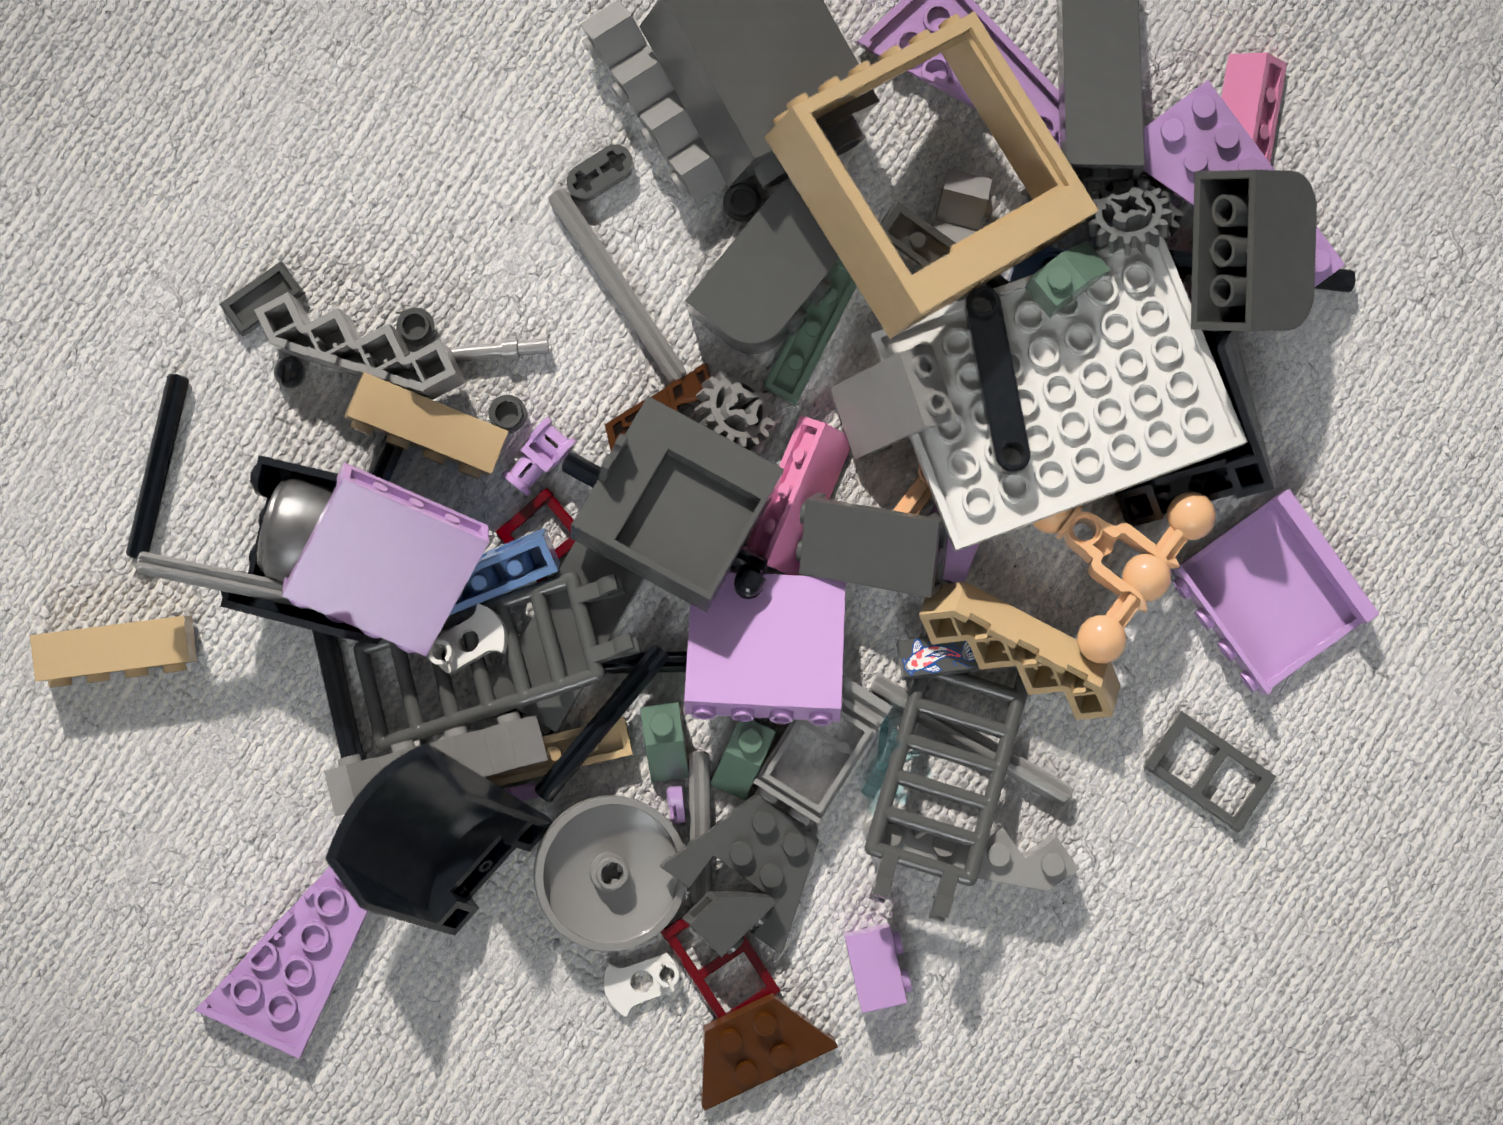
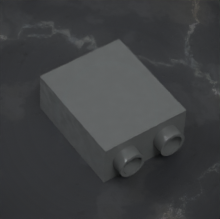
M657 0L639 26L729 187L756 175L763 189L771 188L789 179L788 174L765 139V136L775 126L772 121L778 115L788 110L786 105L797 96L806 93L809 98L819 93L817 89L826 81L836 76L842 81L849 77L848 72L859 65L823 0ZM873 89L815 119L837 156L848 152L865 139V135L858 123L880 102Z

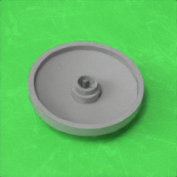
M604 795L581 801L568 808L553 821L538 846L533 867V880L539 905L549 922L561 934L585 948L599 951H620L641 945L655 937L669 924L684 898L686 885L660 867V864L669 856L672 857L684 848L682 840L664 815L637 799L619 795Z

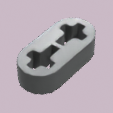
M612 144L575 166L567 176V187L570 194L576 200L588 202L625 180L633 170V159L629 150L619 144ZM614 154L617 158L623 156L626 158L622 162V171L618 172L615 168H611L604 173L601 171L610 164L608 158L610 155ZM596 173L599 175L590 182L592 188L590 191L585 192L583 188L578 190L574 188L578 184L577 177L582 174L585 178H590Z

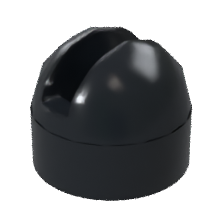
M284 357L276 363L274 377L280 385L286 388H296L304 382L306 369L298 359ZM290 362L292 365L289 381H285L286 364Z
M741 566L734 579V588L741 598L753 599L763 591L768 581L760 574Z

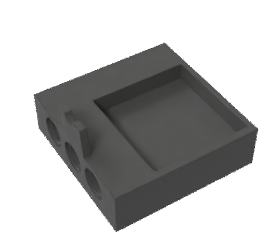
M647 396L625 435L620 433L613 449L602 463L596 484L571 524L570 538L707 613L738 553L779 487L784 469Z

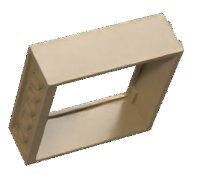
M975 11L962 18L958 14L950 16L938 25L939 30L932 34L928 29L918 33L908 41L910 45L903 49L899 45L889 48L878 57L880 61L872 65L868 60L860 63L848 72V78L840 81L836 76L826 81L817 89L819 93L809 98L806 93L797 96L786 105L788 110L778 115L772 121L775 126L765 136L774 154L890 339L968 294L973 288L985 284L1064 238L1099 211ZM942 53L1033 200L952 245L949 254L911 275L815 119Z

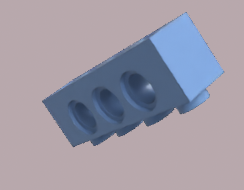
M546 528L484 552L449 615L557 572L560 561Z

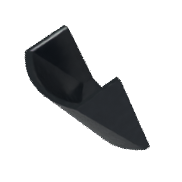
M1202 330L1247 443L1116 492L1115 496L1125 523L1130 524L1132 527L1164 519L1170 502L1177 495L1185 492H1197L1213 501L1236 495L1237 499L1275 489L1276 485L1236 331Z
M425 743L393 760L361 790L343 816L331 841L325 860L361 909L455 936L479 909V906L472 898L474 894L516 848L530 852L542 839L553 821L436 747Z

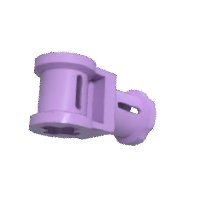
M546 417L531 433L526 444L520 450L524 455L510 471L505 470L502 473L503 477L527 497L531 493V486L545 471L549 474L554 467H557L566 458L577 443L574 438L568 439L552 425L553 420L549 417ZM545 437H549L558 447H554Z

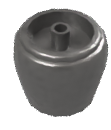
M305 476L290 477L287 481H281L271 496L263 518L257 549V564L265 577L283 583L285 577L290 576L334 492L336 484Z

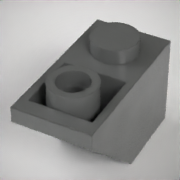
M709 891L682 919L714 953L722 957L725 953L731 954L737 950L744 941L743 936L753 926L758 927L770 917L772 913L770 909L777 902L762 891Z

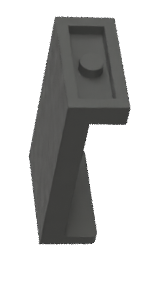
M816 493L807 498L806 502L802 504L799 520L800 524H803V536L799 540L796 549V559L800 561L799 574L932 598L942 590L948 535L939 512H934L928 517L825 499L826 495L824 493Z

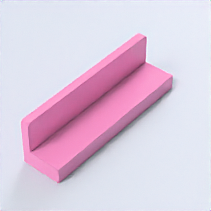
M1268 52L1230 54L1227 59L1221 98L1271 163L1287 63Z
M804 416L799 417L779 467L784 469L780 485L763 515L760 516L753 527L746 544L747 548L767 558V566L786 575H798L800 561L796 559V549L799 540L803 536V524H800L799 520L802 504L806 502L807 498L816 493H824L826 495L825 499H830L850 451L846 434L827 423Z

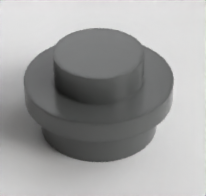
M746 183L735 184L724 195V210L733 220L740 222L749 221L761 207L760 194L752 185Z
M414 307L401 313L397 320L396 329L401 334L405 343L412 346H420L432 338L435 331V323L432 316L426 310Z
M502 395L496 398L490 405L489 419L492 425L507 430L508 433H513L525 424L527 409L518 397Z

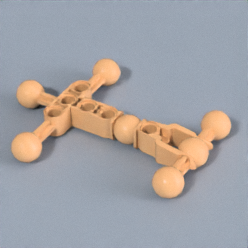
M920 464L917 479L893 509L894 511L919 515L932 497ZM1185 492L1177 495L1170 502L1167 509L1169 527L1157 544L1153 543L1128 523H1120L1115 527L1091 512H1082L1083 506H1078L1077 508L1075 507L1032 523L1038 530L1044 533L1057 534L1056 538L1059 540L1063 537L1068 547L1089 564L1087 569L1089 576L1118 596L1105 615H1096L1088 618L1078 631L1077 644L1081 653L1088 660L1107 664L1115 661L1123 654L1127 639L1124 628L1137 610L1147 612V602L1160 599L1167 593L1171 585L1170 569L1180 567L1176 556L1186 542L1205 537L1213 529L1216 522V511L1212 502L1205 495L1197 492ZM1077 524L1088 525L1093 532V538L1087 541L1078 539L1074 534L1073 527ZM1116 540H1121L1141 553L1133 556L1126 563L1122 571V579L1106 568L1101 562L1104 556L1112 553L1113 543Z

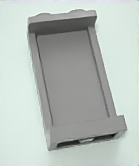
M930 344L899 352L830 388L854 460L886 451L899 441L956 418L933 347Z

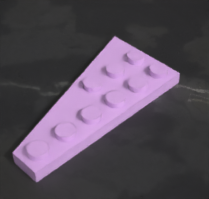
M1209 80L1205 81L1143 128L1145 166L1142 172L1160 182L1193 207L1195 171L1275 170ZM1317 226L1315 287L1345 265Z
M329 867L194 1011L300 1059L369 911L363 910L358 906L333 869Z

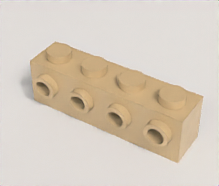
M365 372L359 378L344 419L352 421L350 428L360 433L371 436L374 430L388 436L386 442L395 447L408 450L409 445L424 451L422 457L441 465H444L445 460L460 465L458 469L460 473L479 479L481 474L485 476L492 474L508 434L507 430Z
M176 616L30 635L35 681H48L49 688L72 685V678L86 676L87 683L111 680L110 673L121 671L125 672V678L148 676V668L163 666V673L186 671V663L198 662L192 616Z

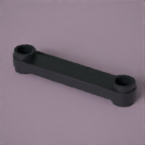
M978 286L968 293L964 303V311L993 461L1000 472L1006 475H1016L1021 473L1028 465L1030 448L1001 300L993 288ZM976 298L987 299L991 303L992 310L988 312L978 311L973 305V300ZM1006 448L1017 450L1021 455V463L1017 465L1008 464L1002 457V450Z

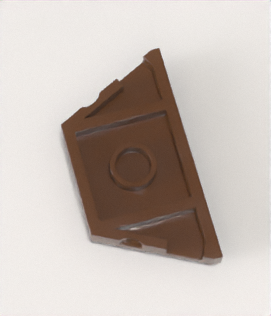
M774 993L768 994L703 1025L702 1093L700 1094L702 1108L706 1111L838 1048L834 1036L830 1033L826 1034L811 1023L809 1018L799 1011L792 1010L788 1007L787 1002Z

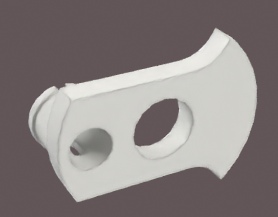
M477 604L476 611L472 617L436 638L428 653V657L432 663L439 665L445 672L453 675L488 653L498 651L505 654L508 645L507 629L501 617L495 611ZM475 631L479 638L478 646L471 652H465L461 648V638L466 632ZM445 649L447 650V654L444 657L446 661L441 658V654Z
M668 952L623 967L609 962L604 975V989L608 1001L613 1008L628 1017V1013L634 1005L679 990L680 987L679 968ZM664 966L674 971L675 975L673 978L667 980L661 976L660 971ZM637 971H647L653 977V986L646 992L635 990L631 984V978Z

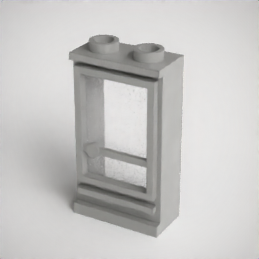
M843 675L842 705L839 722L832 721L830 725L818 726L809 723V720L793 719V722L789 723L753 781L754 784L759 786L755 793L774 805L780 799L791 806L788 814L805 825H808L810 820L819 824L893 706Z

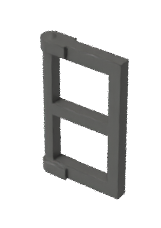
M1183 711L1179 712L1143 765L1145 770L1162 779L1227 824L1236 833H1239L1244 828L1253 811L1277 777ZM1185 726L1218 749L1193 787H1190L1160 766V763ZM1227 756L1259 777V780L1235 816H1232L1202 795V792Z

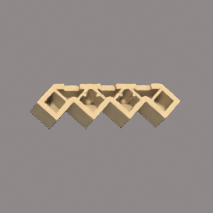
M966 581L943 584L942 590L932 598H925L919 616L932 645L968 641L980 670L1016 666L1028 695L1064 691L1076 720L1113 716L1121 686L1112 662L1101 664L1088 660L1081 653L1076 639Z

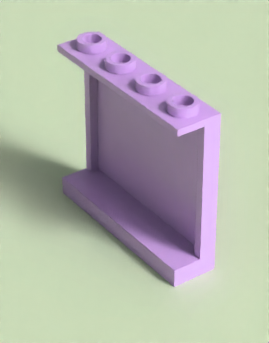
M344 462L337 475V486L293 571L289 577L284 579L282 596L297 607H309L323 613L329 620L335 623L345 622L357 627L371 638L381 637L395 643L398 648L405 652H417L427 656L489 543L488 525Z
M1290 489L1278 493L1179 564V568L1171 570L1176 577L1172 581L1174 587L1184 599L1190 597L1198 608L1194 612L1197 619L1206 630L1212 628L1220 638L1217 646L1230 662L1235 659L1243 670L1239 676L1252 693L1257 690L1262 695L1270 694L1272 692L1271 688L1361 623H1368L1379 615L1377 609Z
M728 572L707 613L690 604L684 714H692V717L701 720L713 719L715 715L731 716V719L740 722L752 721L754 717L770 718V721L779 724L791 723L793 719L809 720V723L818 726L830 725L832 721L839 722L842 705L846 582L814 576L762 574L761 576L768 581L763 591L756 598L744 599L736 593L734 588V579L737 572Z

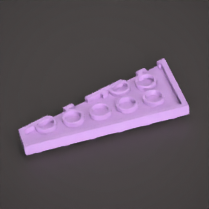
M901 0L857 41L856 45L879 57L883 52L895 45H899L901 49L909 46L908 41L926 29L931 34L939 30L938 25L954 14H958L962 18L975 11L1060 147L1059 90L974 0ZM942 53L906 71L976 109Z

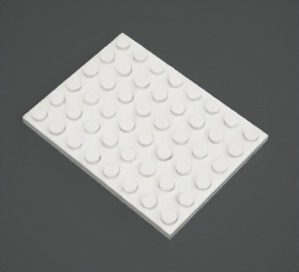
M1159 237L1160 246L1157 248L1150 244L1145 245L1146 253L1141 254L1137 248L1132 249L1130 256H1125L1124 249L1118 248L1114 254L1109 253V247L1096 251L1111 271L1051 318L1047 316L1025 289L1032 275L994 288L1001 300L1030 448L1028 465L1021 473L1016 475H1006L1000 472L993 461L964 311L966 299L945 306L891 339L884 329L871 333L870 338L880 362L899 352L927 344L933 347L956 418L930 427L909 438L940 517L943 519L944 527L954 552L1247 443L1202 330H1191V303L1164 237ZM976 298L973 300V305L978 311L988 312L992 310L991 303L987 299ZM1013 448L1002 450V457L1008 464L1017 465L1021 463V455L1017 450Z

